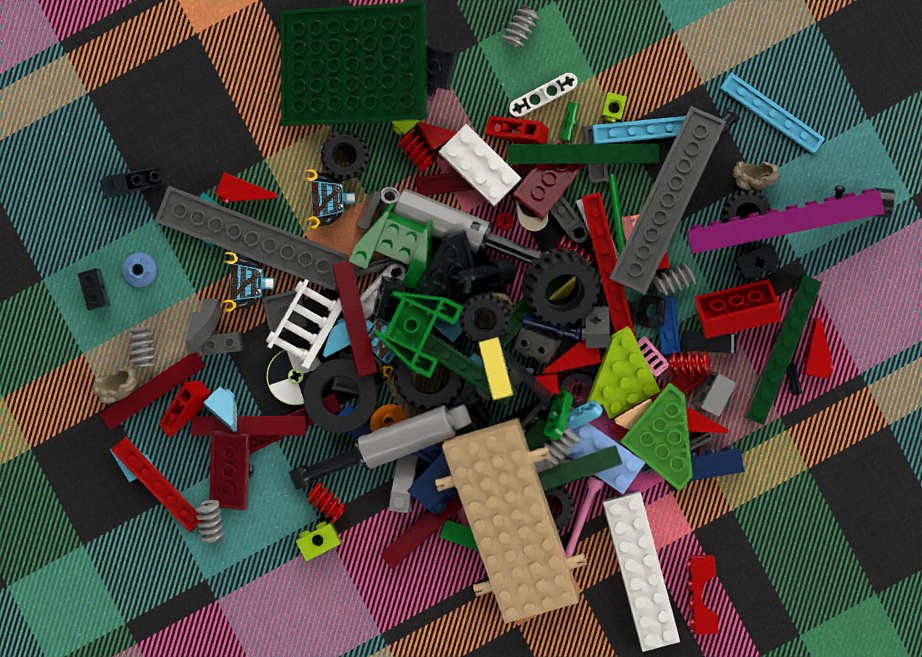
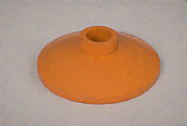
M387 404L381 406L372 414L370 428L373 432L377 429L393 425L408 419L407 414L398 405Z

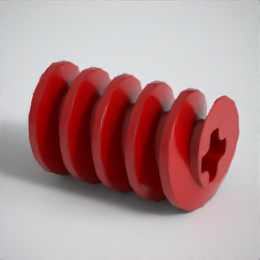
M412 129L399 140L398 147H405L403 154L410 153L408 160L415 159L412 165H420L417 171L422 172L437 159L432 160L434 153L427 154L430 148L422 147L425 141L418 142L420 135L413 136L415 129Z
M683 351L680 352L679 357L673 352L669 360L670 376H673L674 372L677 376H680L682 371L685 376H688L689 372L695 376L697 371L699 375H704L705 371L707 375H710V358L706 351L703 352L702 356L696 351L694 357H692L690 351H688L687 357L684 356Z
M319 482L307 495L309 496L308 503L310 504L315 501L313 508L321 506L319 513L321 514L326 511L325 518L327 519L332 516L331 523L333 524L346 510L343 509L345 502L338 504L339 497L332 499L334 493L326 494L328 488L320 489L322 482Z

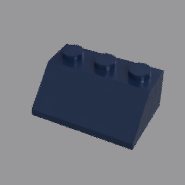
M444 451L407 490L436 516L442 513L449 502L459 495L455 487L440 492L437 489L439 486H436L435 480L451 476L452 474Z

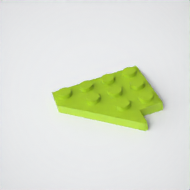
M628 326L611 335L610 348H606L587 403L597 401L599 405L602 404L610 419L660 392L640 347Z

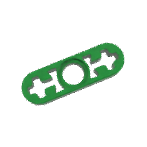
M566 389L560 390L559 394L555 395L545 425L544 434L551 441H556L562 436L573 402V396Z

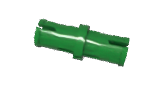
M568 102L566 115L562 120L563 128L559 139L567 142L572 141L573 130L578 122L576 119L580 104Z

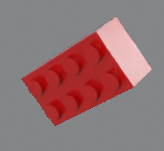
M769 279L694 297L696 315L705 339L781 321L780 304Z

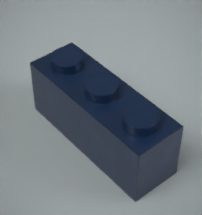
M735 445L723 447V451L716 452V449L705 450V454L697 455V452H691L693 477L689 481L745 472L741 449L735 448Z

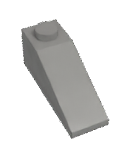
M410 453L398 458L389 511L402 513L412 511L413 496L407 490L416 480L419 457L417 454Z

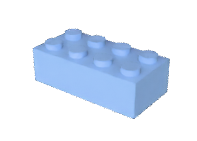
M588 422L573 429L581 440L580 443L574 441L576 447H569L570 453H565L573 460L614 445L617 446L623 464L595 475L624 494L645 462Z

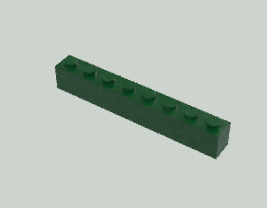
M800 275L744 412V418L762 425L765 424L822 284L821 281L806 275Z

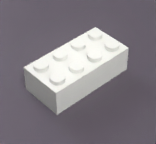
M467 124L439 151V154L493 207L521 181V177Z

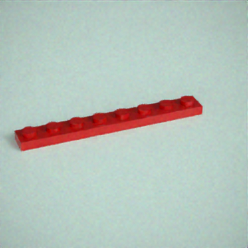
M599 192L583 196L581 199L614 333L628 326L636 339L624 287L609 279L617 259L601 194Z

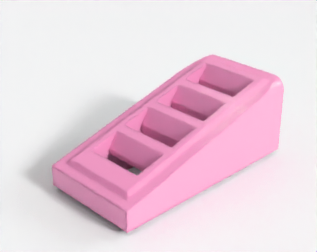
M645 336L637 341L639 347L644 343L647 344V347L641 351L643 355L649 349L653 351L645 358L646 362L655 355L658 357L651 364L647 362L654 377H657L669 367L667 360ZM661 361L663 364L654 370L653 367Z

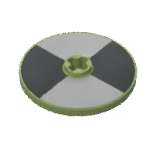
M286 350L279 352L271 360L267 370V383L273 395L286 404H304L303 393L306 381L310 374L321 365L320 360L316 356L309 369L301 366L302 361H300L299 357ZM293 371L301 374L297 382L294 379H290Z

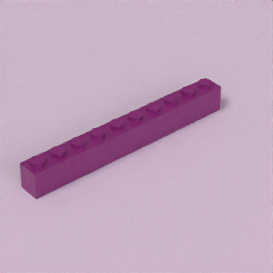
M874 188L862 190L861 195L855 196V193L852 192L843 194L842 199L836 200L835 196L824 198L823 203L817 204L816 200L805 202L804 207L798 208L797 204L786 206L785 211L779 212L778 208L767 210L766 215L759 216V212L747 215V219L740 220V216L728 219V223L721 224V220L709 223V227L702 228V224L690 226L691 230L686 231L690 254L881 215L885 214L880 191L874 192Z

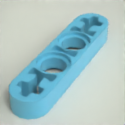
M590 401L571 410L565 429L569 427L573 430L596 419L601 415L602 407L597 401Z

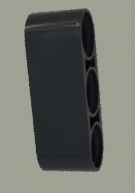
M682 331L681 350L736 354L737 334H723L705 339L703 332Z

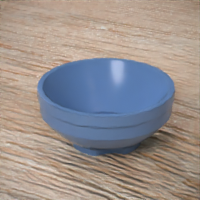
M135 253L125 260L122 272L125 280L130 285L146 287L155 280L158 267L150 255ZM136 264H141L144 268L143 273L139 276L133 273V267Z

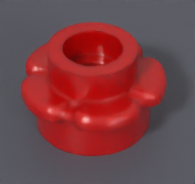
M508 212L499 213L495 220L496 226L502 231H507L508 228H512L514 225L513 216Z

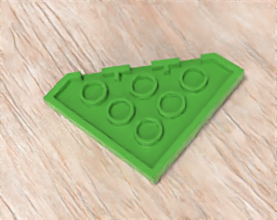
M669 383L620 442L681 491L693 477L685 394Z

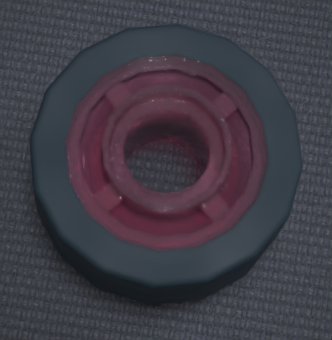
M573 372L562 379L559 391L566 389L573 396L571 407L578 408L587 403L594 382L584 373ZM575 385H580L583 389L582 393L578 396L572 392Z

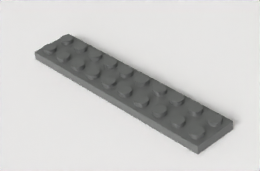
M690 107L609 278L611 281L646 295L725 127V120L695 107Z
M171 186L167 188L155 219L157 223L302 279H307L310 282L334 291L336 283L332 264L346 262L348 258L347 254Z

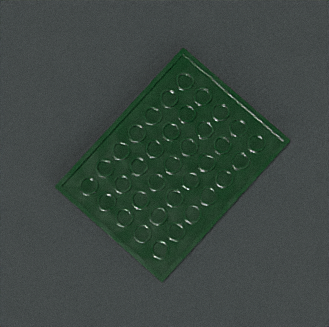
M425 1L280 11L281 126L427 120V18Z

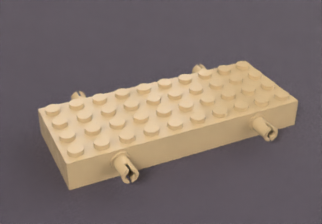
M518 418L445 440L442 448L452 474L451 476L436 479L435 482L436 486H439L437 488L439 492L451 487L457 488L488 574L489 581L473 585L474 592H476L475 595L478 597L479 595L493 592L505 624L579 603V592L571 569L586 566L587 560L584 558V553L567 558L534 465L535 462L550 459L548 447L530 451Z

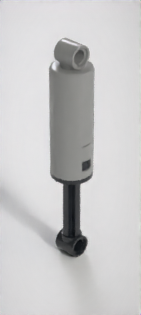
M386 187L381 191L382 196L378 204L381 211H384L391 203H394L391 212L423 227H426L431 219L433 220V237L443 240L445 235L464 229L471 252L481 255L484 247L531 266V261L534 258L537 260L541 257L539 255L541 254L540 252L490 233L493 226L491 222L409 189H403L400 195L393 187Z
M465 404L450 410L445 405H442L393 425L377 429L369 434L355 438V449L308 467L306 465L297 467L288 473L295 490L312 484L316 479L353 465L362 463L366 470H370L456 436V429L472 422Z

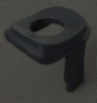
M644 295L642 297L637 312L639 325L651 329H659L663 326L666 308L664 298ZM651 304L656 305L659 309L658 315H652L648 318L646 315L647 307Z

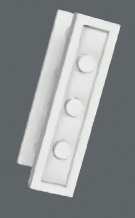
M307 279L303 282L299 281L294 290L297 294L275 333L271 331L266 342H268L267 347L269 348L276 344L299 357L300 361H302L301 366L309 369L342 308L339 298L337 301H331L306 287L309 282ZM302 293L328 307L330 311L328 317L322 318L297 304ZM294 310L319 324L318 327L321 328L319 333H314L313 335L288 321L287 319L291 312ZM285 327L310 341V349L302 351L279 338L278 335L282 328Z

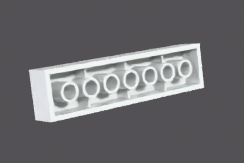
M638 490L602 500L642 651L680 642L641 492Z

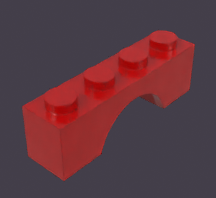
M712 554L689 555L690 561L686 562L687 572H690L691 580L687 581L688 591H691L692 599L688 600L689 611L692 610L693 618L689 619L690 630H693L695 635L719 634L718 614L705 607L701 597L704 584L716 576L715 556Z

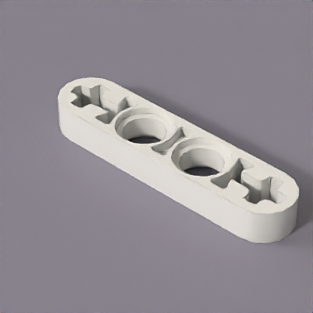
M565 73L511 102L509 107L510 114L516 118L522 117L572 91L577 85V77L572 73ZM566 77L573 79L572 86H563L562 89L564 91L561 92L560 86L556 82L560 81L561 85L566 81ZM552 85L557 88L555 96L547 94L546 89L548 86ZM531 95H538L540 103L537 105L531 104L529 101ZM526 99L527 105L530 107V109L527 110V107L525 106L521 109L522 113L519 114L517 111L514 112V105L517 104L518 106H521L524 104V101L522 100Z

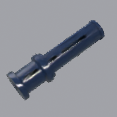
M526 312L523 315L521 323L523 325L556 333V336L559 338L563 336L573 339L574 342L578 341L581 325L574 326L566 323V326H559L556 323L555 326L558 327L556 329L553 328V325L546 326L535 323L534 321L542 322L535 315L527 314Z

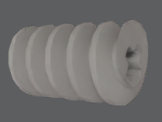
M520 4L522 9H517L516 11L519 16L514 15L512 17L514 22L508 24L511 29H505L507 36H501L505 42L514 47H524L521 39L528 40L525 32L532 33L529 26H536L532 20L540 19L536 12L523 4Z
M684 263L681 266L682 270L676 266L674 272L669 269L667 270V275L664 272L660 273V278L655 275L653 282L658 295L661 297V292H663L665 296H668L669 289L672 293H675L676 286L681 291L682 284H685L688 288L689 281L696 285V279L691 267Z
M150 327L128 329V332L134 333V335L129 337V340L134 341V343L129 345V347L135 349L130 352V355L135 356L134 359L130 360L131 363L136 364L133 367L155 365V362L149 361V359L155 357L149 353V351L154 350V347L148 346V344L154 342L153 339L148 338V336L153 334L152 331L147 330Z
M569 427L567 429L564 428L562 436L556 441L550 440V445L545 442L543 443L544 447H548V452L550 453V459H545V462L552 468V463L558 464V458H564L563 452L569 454V447H576L574 441L577 443L581 442L572 429Z
M217 500L204 501L201 503V507L196 508V512L202 513L197 516V519L203 520L198 523V526L204 527L199 530V534H205L200 537V541L216 543L224 540L222 536L224 532L221 529L223 527L221 511L218 507L220 504Z

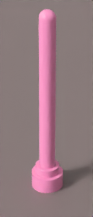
M589 476L587 482L589 490L565 551L567 558L573 554L595 493L603 486L604 481L596 477Z

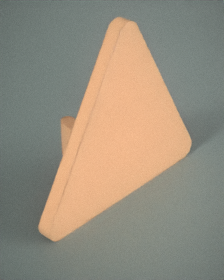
M648 399L638 406H634L633 409L617 417L615 422L630 430L653 403L652 400Z

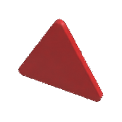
M418 123V127L431 149H436L449 142L458 133L426 123Z

